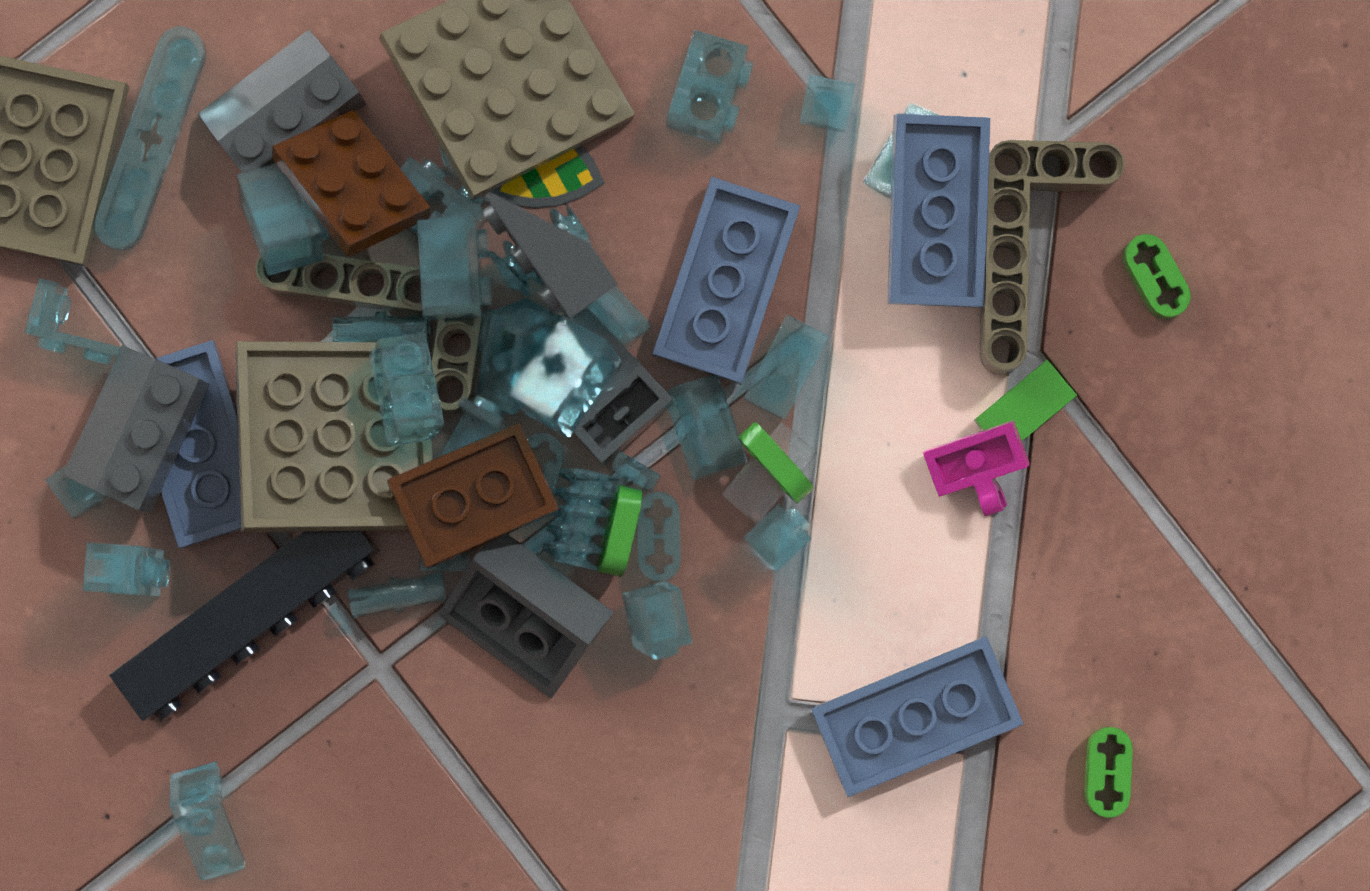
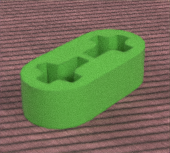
M1151 234L1136 236L1126 245L1123 251L1122 261L1125 270L1152 315L1159 319L1168 320L1175 318L1185 311L1190 303L1191 293L1188 284L1160 238ZM1138 245H1141L1144 250L1153 248L1156 252V256L1151 260V264L1157 274L1153 275L1146 263L1137 265L1134 261V257L1139 253ZM1160 278L1167 291L1176 289L1179 297L1174 300L1175 309H1172L1168 304L1160 306L1157 303L1156 298L1162 294L1156 282L1157 279Z
M754 421L737 437L752 457L796 504L815 489L802 471L758 423Z
M623 485L616 487L597 563L598 572L617 577L623 576L629 560L640 513L642 490Z
M1109 726L1095 730L1088 738L1084 788L1085 802L1089 809L1095 814L1106 818L1119 816L1129 806L1133 756L1132 741L1129 736L1121 729ZM1112 734L1113 741L1121 744L1122 750L1121 753L1113 754L1112 768L1106 769V755L1098 752L1097 746L1098 743H1105L1107 735ZM1105 775H1111V789L1119 792L1120 795L1118 801H1111L1110 809H1104L1103 802L1095 799L1096 791L1104 790Z

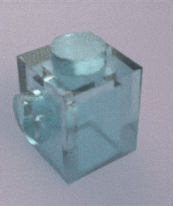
M778 504L744 536L743 540L776 573L812 539L805 532L811 525L793 506H790L785 511Z
M667 581L622 593L632 643L635 649L647 656H651L652 659H663L676 655L679 652L678 647L692 643L680 588Z

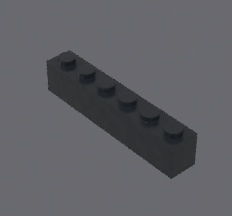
M303 531L109 674V676L141 721H150L156 717L161 723L183 707L180 699L193 689L198 694H201L216 684L222 678L218 671L231 661H234L239 666L254 656L260 650L257 642L272 632L275 637H278L292 628L299 621L295 614L308 604L313 609H316L331 599L337 593L333 586L346 576H349L354 581L369 571L375 565L371 558L380 551L365 531Z

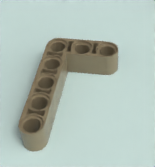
M1006 140L995 145L989 153L984 307L980 308V358L984 367L991 373L999 375L1008 374L1021 365L1026 358L1028 343L1030 191L1102 192L1109 189L1120 178L1125 167L1123 154L1113 144L1105 142ZM1000 155L1011 156L1018 164V173L1010 176L1003 175L995 166V158ZM1048 156L1059 158L1064 164V175L1059 177L1048 175L1042 166L1043 158ZM1100 157L1108 161L1111 166V176L1107 178L1095 176L1090 170V159ZM999 201L1012 203L1017 209V220L1013 222L1001 221L995 215L994 205ZM999 247H1006L1012 250L1016 255V266L1012 269L999 267L993 258L994 250ZM1000 293L1011 296L1016 305L1015 313L1011 316L998 314L993 308V296ZM1006 340L1012 344L1015 350V357L1011 363H1001L994 358L991 350L994 341Z
M280 247L270 248L258 257L255 265L258 280L272 293L294 298L438 318L428 383L429 397L441 411L448 414H459L472 404L488 309V296L482 284L475 277L466 274ZM278 261H288L291 265L289 277L281 283L271 282L269 278L271 266ZM325 267L335 268L338 272V279L334 286L326 290L318 289L315 285L317 273ZM371 274L382 275L384 278L383 290L375 296L368 297L363 295L361 291L363 280ZM416 281H426L431 285L430 296L422 303H413L407 298L409 287ZM466 287L475 289L478 292V300L472 308L460 310L453 305V298L458 290ZM457 333L466 334L471 339V346L468 352L460 357L451 356L446 351L448 339ZM450 379L461 381L464 389L462 397L454 403L442 402L439 397L441 385Z

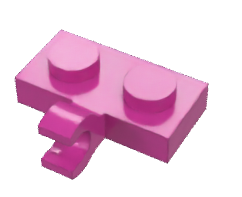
M1014 420L927 449L923 452L938 496L940 497L974 485L985 516L1003 511V507L1007 506L1005 495L996 478L1024 469L1030 465Z

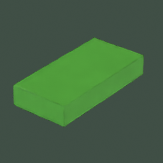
M1046 360L974 419V422L983 431L1014 420L1021 441H1023L1074 399L1077 394L1052 364Z

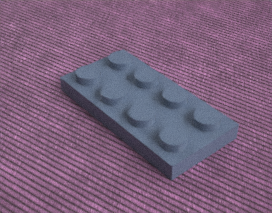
M900 113L894 115L887 304L984 307L990 118Z
M711 177L652 353L653 356L742 385L800 210V205Z
M213 340L155 358L210 384L161 490L175 539L180 549L242 530L237 408L217 344Z
M987 636L810 708L847 797L1024 725Z

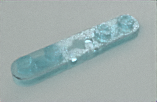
M177 26L170 28L162 34L157 43L96 215L94 227L97 236L102 243L114 250L124 251L131 249L144 236L206 60L207 51L205 43L195 31L188 27ZM161 116L162 119H159L157 123V134L163 140L160 145H151L146 154L147 161L142 162L145 153V143L139 139L142 132L150 133L157 117Z

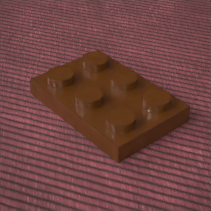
M354 109L272 146V159L347 257L428 220L430 217V206Z
M520 423L387 480L388 487L426 570L557 513L559 510Z

